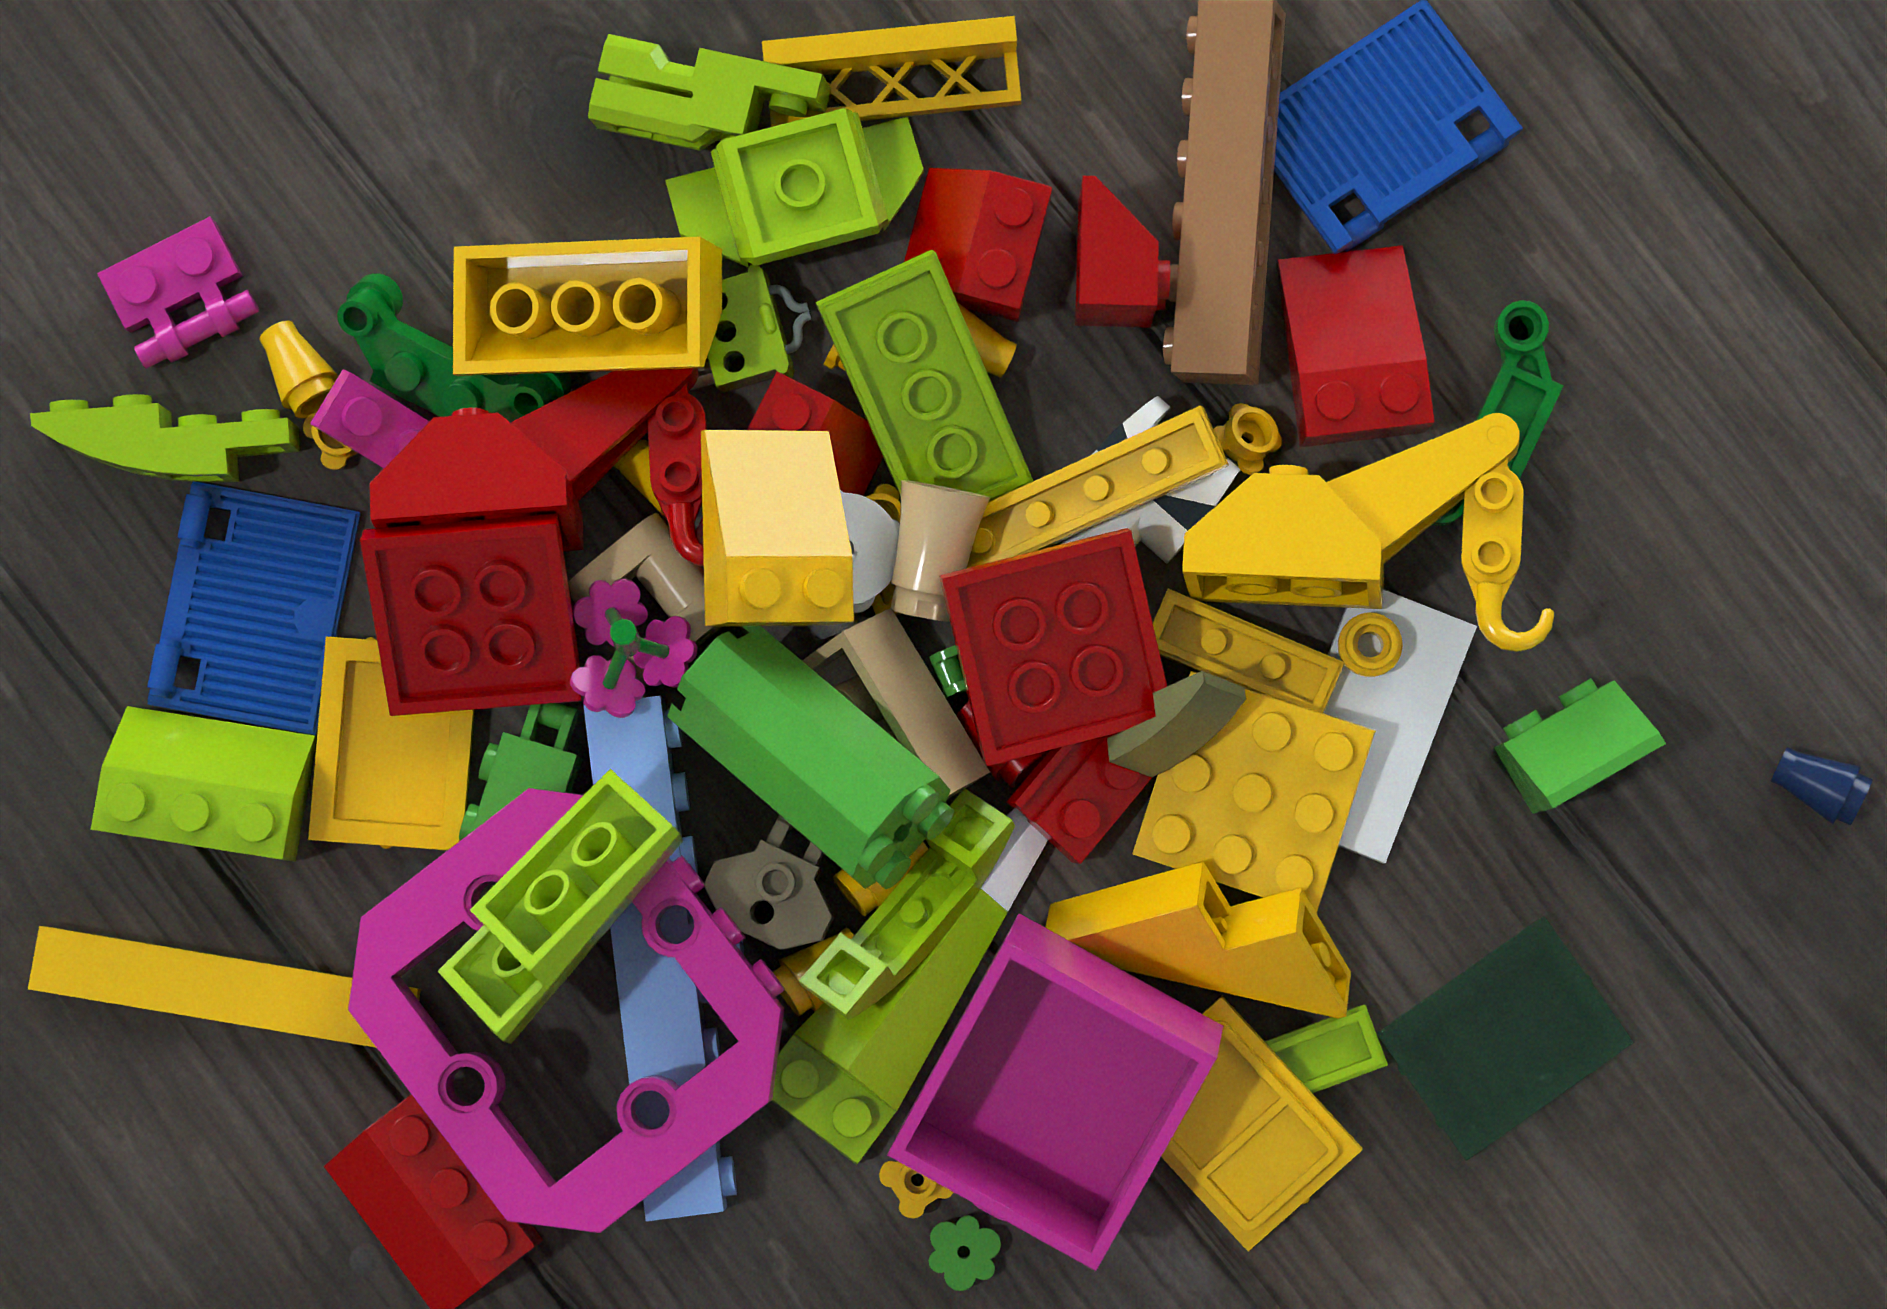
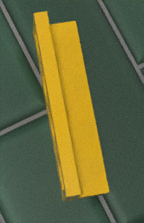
M1015 16L762 41L764 62L823 75L838 74L831 84L828 83L831 88L828 102L833 98L841 106L826 108L825 113L847 108L852 113H858L860 121L1021 105ZM1004 57L1007 90L980 92L963 78L977 60ZM964 61L956 71L945 64ZM932 65L949 79L935 97L917 98L902 86L901 82L915 66ZM900 68L893 78L883 69ZM869 71L886 85L872 103L856 105L838 91L853 72ZM956 85L967 93L948 96ZM893 92L904 99L886 102ZM770 109L771 127L823 114V112L807 110L805 117H794Z

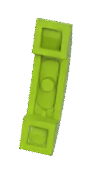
M964 788L950 805L954 810V815L948 826L934 839L928 840L926 838L930 848L890 893L882 905L877 908L852 939L840 932L799 980L802 987L846 1019H852L879 1001L928 956L972 902L1003 852L1015 827L1013 820Z

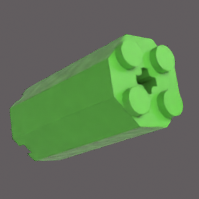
M742 626L748 634L739 639L729 631L716 637L681 677L677 690L686 697L682 710L680 711L675 705L671 704L667 717L864 889L876 882L884 889L893 887L906 874L911 864L909 857L926 838L931 840L937 837L950 823L954 810L946 804V800L951 789L935 772L763 627Z

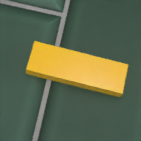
M1169 588L1153 621L1161 657L1194 671H1204L1244 688L1324 713L1344 667L1343 661Z

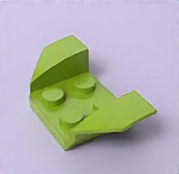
M842 108L721 140L716 149L711 151L713 168L667 179L665 182L680 236L702 237L722 248L723 257L748 267V262L757 266L880 233L882 228L885 231L923 175L924 169L908 116L862 128L858 113H852L851 110Z

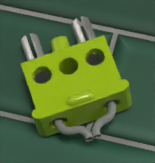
M750 265L747 273L723 279L722 298H728V303L725 309L722 310L708 353L709 362L705 363L704 368H698L699 377L691 390L715 383L716 387L724 393L772 379L777 371L793 378L795 369L790 354L801 346L803 324L812 320L807 302L797 303L794 301L790 291L784 286L771 285L769 276L758 265ZM774 294L782 296L785 304L792 311L802 313L794 322V338L790 344H787ZM728 328H736V335L733 340L722 342L723 332ZM740 357L745 359L744 367L740 371L730 372V365L734 359Z

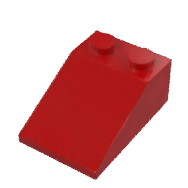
M1403 245L1340 252L1335 255L1331 253L1278 259L1277 270L1299 446L1309 447L1425 433L1435 421L1427 359Z

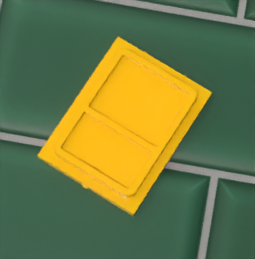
M326 636L308 840L379 845L383 849H389L394 846L449 850L461 841L459 840V833L467 809L475 709L390 716L378 644L374 637L355 639Z
M1221 996L1202 1013L1223 1025L1217 1059L1161 1157L1249 1252L1301 1204H1306L1310 1196L1357 1156L1363 1148L1233 1006Z

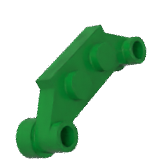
M372 273L364 276L349 290L346 302L338 310L337 320L340 327L347 334L354 336L373 370L370 382L440 417L451 416L454 411L462 408H480L489 413H499L509 422H512L571 392L572 382L568 372L532 373L509 376L507 374L453 375V347L396 318L403 306V296L396 282L386 275Z
M1525 300L1516 301L1506 306L1495 321L1494 335L1496 344L1500 349L1502 364L1475 419L1477 421L1486 415L1501 413L1511 417L1516 422L1520 433L1519 448L1514 458L1508 462V468L1516 474L1519 480L1564 386L1552 380L1543 347V341L1547 337L1549 330L1547 315L1540 306ZM1509 324L1520 325L1526 332V340L1513 338L1509 332ZM1464 499L1432 525L1445 526L1459 518L1464 512Z

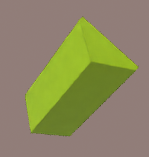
M609 769L470 909L484 925L438 972L502 1041L511 1044L683 842L681 834L613 770Z

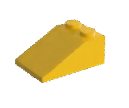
M701 431L705 626H818L854 622L852 551L829 431Z

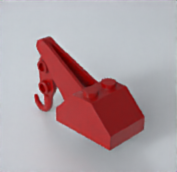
M698 368L612 371L512 422H509L499 413H489L480 408H462L454 411L451 416L433 417L370 482V520L376 529L558 513L563 551L584 550L583 514L578 501L648 432L650 484L654 496L669 523V534L673 547L685 560L697 566H704L703 545L699 543L695 535V520L702 505L701 431L707 430V421L701 403L688 393L697 382Z

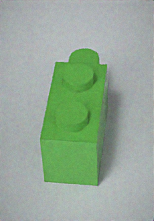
M560 703L530 705L520 737L503 732L499 745L489 743L482 759L478 777L481 780L487 781L480 805L471 803L468 806L461 825L459 840H462L528 788L572 794L583 758L569 753L567 750L576 725L579 709ZM539 724L559 730L554 748L534 742Z

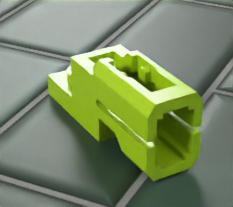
M609 34L604 43L598 72L609 75L610 78L609 81L599 78L595 79L589 103L588 119L597 129L701 151L715 141L757 131L765 100L770 101L769 108L771 110L789 116L805 117L807 109L825 113L831 88L823 74L703 48H699L695 67L670 61L659 44Z

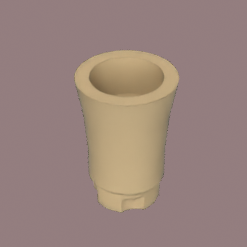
M901 480V519L897 555L891 584L896 585L891 603L892 610L915 617L950 622L939 575L966 569L976 532L990 497L933 484Z

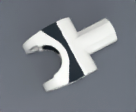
M1159 396L1153 398L1117 427L1093 454L1156 426L1171 407ZM1227 458L1228 467L1064 540L1061 544L1128 528L1132 532L1135 546L1142 541L1168 564L1183 548L1185 533L1218 504L1240 471V468Z

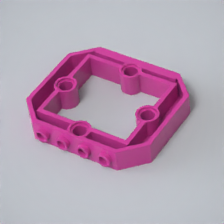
M528 788L361 917L348 1011L507 1221L600 1233L772 1100L784 1007L776 997L785 989L762 959L754 965H751L737 947V944L745 939V937L726 911L721 907L712 914L697 895V892L704 888L705 884L682 855L673 862L668 858L632 901L643 916L641 920L642 934L647 944L657 953L667 957H674L738 1042L682 1086L677 1085L672 1079L660 1075L646 1076L629 1084L621 1093L617 1103V1120L623 1131L562 1179L555 1182L498 1106L506 1089L505 1075L500 1064L491 1056L480 1052L459 1054L401 978V976L469 925L473 930L478 931L484 924L470 909L479 901L481 891L487 885L498 882L583 796ZM673 906L685 907L694 919L692 935L680 944L669 942L660 930L662 915ZM464 1067L476 1069L484 1080L485 1090L483 1095L474 1104L463 1102L454 1091L453 1082L455 1076ZM645 1091L660 1093L669 1104L668 1119L661 1127L652 1128L644 1125L636 1114L637 1100Z

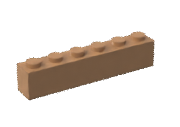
M1199 0L1198 15L1190 16L1188 20L1187 48L1189 54L1195 55L1193 78H1185L1182 89L1183 113L1185 116H1190L1188 140L1180 141L1177 154L1178 174L1180 178H1185L1183 202H1176L1174 206L1172 222L1175 240H1180L1179 264H1172L1170 267L1169 300L1170 302H1176L1174 327L1166 328L1163 339L1164 362L1166 365H1171V373L1184 383L1258 385L1286 15L1277 0Z

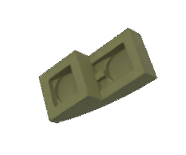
M1201 671L1154 692L1156 717L1107 738L1109 762L1149 777H1154L1172 768L1204 746L1227 724L1245 702V688Z

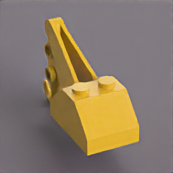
M1492 413L1454 431L1328 482H1325L1319 475H1308L1306 468L1295 465H1276L1269 468V473H1253L1185 533L1182 572L1190 598L1205 602L1382 609L1384 563L1464 499L1461 561L1476 601L1475 613L1478 627L1486 639L1500 649L1515 652L1532 649L1544 641L1551 631L1554 620V611L1552 609H1544L1537 625L1527 632L1511 631L1502 621V602L1519 570L1521 560L1523 487L1516 474L1508 468V462L1514 458L1519 448L1520 433L1516 422L1505 414Z

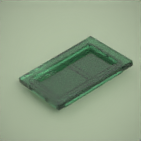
M1545 916L1535 920L1376 1032L1378 1038L1397 1063L1399 1072L1407 1077L1435 1117L1436 1125L1444 1130L1465 1161L1634 1043L1592 984L1591 977L1584 973Z

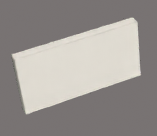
M1383 589L1382 609L1345 608L1327 655L1342 661L1338 653V637L1344 625L1359 614L1378 613L1393 621L1399 629L1403 643L1401 656L1391 670L1376 677L1357 675L1344 665L1324 711L1325 714L1376 730L1339 847L1382 864L1387 861L1477 628L1476 625ZM1364 634L1358 640V649L1366 657H1375L1380 652L1381 644L1375 635Z

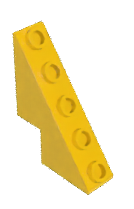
M1202 861L1051 903L1049 906L1045 928L1121 970L1338 1019L1347 1015L1351 971L1301 887L1230 906Z

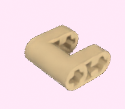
M654 513L638 523L568 582L570 598L576 603L579 599L589 596V587L597 580L607 581L611 586L619 579L632 580L636 577L669 618L679 616L689 622L691 627L689 640L694 641L697 648L723 627L705 626L704 569L702 566H697L685 560L673 547L669 526L658 513ZM633 656L627 657V660L636 669V678L645 687L649 686L643 678L644 669L639 668L635 664Z

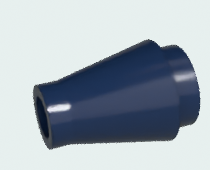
M1786 747L1771 778V782L1786 789L1831 824H1834L1837 819L1851 826L1873 779L1860 774L1861 767L1800 753Z

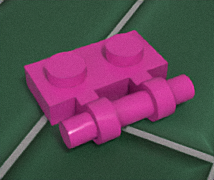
M211 216L97 273L124 328L128 332L132 333L151 323L155 336L134 346L135 352L145 369L167 358L173 363L189 355L187 348L218 332L224 337L240 329L238 322L260 312L248 289L226 300L221 287L243 277L215 220ZM202 297L207 310L175 325L170 313Z

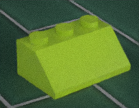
M127 706L101 767L91 830L296 862L317 736Z

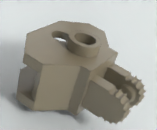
M779 815L767 841L760 840L755 852L714 861L704 884L716 911L722 907L740 931L777 949L785 950L825 940L835 915L818 882L823 869L818 865L824 853L811 842L803 859L783 850L782 847L794 827ZM763 901L769 902L774 909L772 920L766 924L760 923L755 916L757 905Z

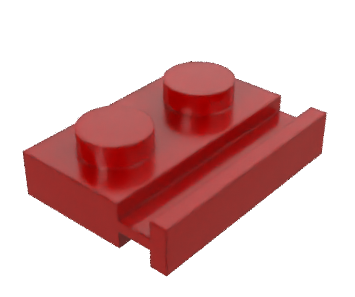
M1118 733L1050 750L1007 801L1009 805L1019 810L1028 819L1027 821L1072 863L1081 864L1152 779V777L1109 762L1107 738Z

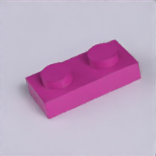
M343 369L310 424L384 469L429 421L353 373Z

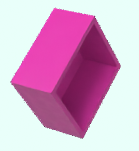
M1018 913L906 1116L887 1155L971 1201L976 1207L995 1218L1007 1221L1096 1271L1217 1059L1223 1025Z

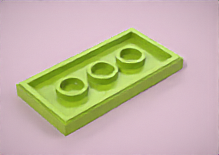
M935 251L925 252L815 302L900 497L901 480L972 492L990 497L989 501L1033 482Z

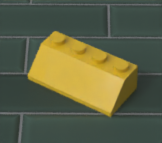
M702 237L454 247L453 375L704 368L722 314V248Z

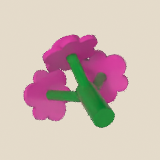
M619 579L611 586L607 581L597 580L589 587V596L579 599L573 607V617L579 626L586 628L585 636L588 642L593 645H601L607 640L616 650L612 659L608 662L601 656L594 655L589 657L585 667L578 668L572 673L570 685L576 693L585 696L584 705L587 709L593 712L605 710L610 715L618 718L630 716L634 711L636 701L642 699L645 693V686L642 682L635 679L636 669L627 660V657L633 656L635 664L639 668L644 669L643 678L646 684L656 687L663 683L669 687H678L681 677L689 669L688 663L693 661L697 655L696 643L689 640L691 635L690 624L685 618L679 616L670 617L666 622L660 620L651 621L646 629L647 638L639 637L635 626L641 625L646 621L648 612L645 606L639 602L640 590L638 586L629 579Z

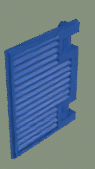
M1420 0L1280 93L1274 173L1335 255L1342 251L1348 252L1383 229L1384 223L1445 182L1468 168H1475L1507 147L1509 141L1520 134L1523 128L1428 1ZM1479 110L1490 124L1489 128L1468 142L1456 127V124ZM1354 192L1364 205V211L1342 225L1330 207Z
M193 481L190 493L186 494L177 536L180 542L160 641L159 644L155 645L147 688H150L147 700L148 705L317 736L326 636H337L361 512ZM210 507L231 511L225 541L204 537ZM180 656L201 660L195 690L174 686Z

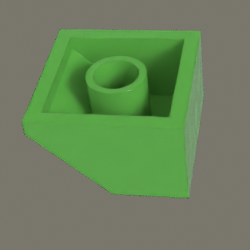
M1590 678L1558 696L1564 707L1542 720L1538 711L1534 710L1503 728L1509 739L1494 747L1532 814L1559 806L1666 744L1660 732L1615 680L1597 688L1593 679Z

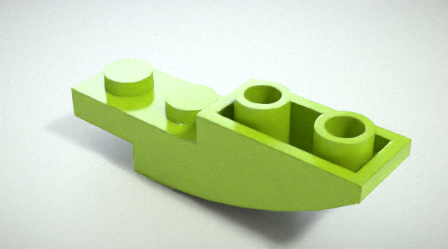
M132 394L114 397L113 407L89 408L88 401L60 400L49 403L50 412L30 413L31 426L74 452L114 468L165 480L201 483L239 482L238 457L300 452L299 427L289 418H280V411L274 409L245 411L241 413V422L217 423V416L187 415L178 418V427H172V416L169 410L159 403H152V396Z

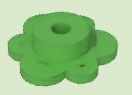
M971 1215L962 1216L957 1221V1224L948 1221L940 1222L932 1229L930 1240L935 1251L929 1256V1266L937 1273H944L945 1281L950 1288L956 1291H964L974 1284L976 1278L987 1280L992 1277L995 1265L991 1259L999 1253L1001 1247L1000 1238L994 1230L990 1228L979 1229L977 1219ZM960 1246H967L970 1250L969 1255L966 1257L959 1256L957 1253Z

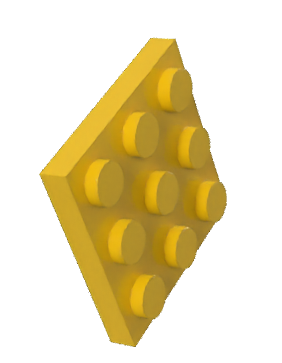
M1191 671L1189 677L1197 672ZM1245 688V702L1213 738L1182 762L1157 775L1132 854L1175 869L1203 861L1215 882L1260 897H1267L1301 887L1317 913L1376 730Z

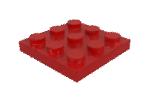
M558 513L363 530L360 543L390 716L581 701L582 695L576 693L570 685L572 673L580 668Z
M1124 528L939 575L979 745L986 766L1119 733L1156 717L1153 693L1167 687L1130 529Z

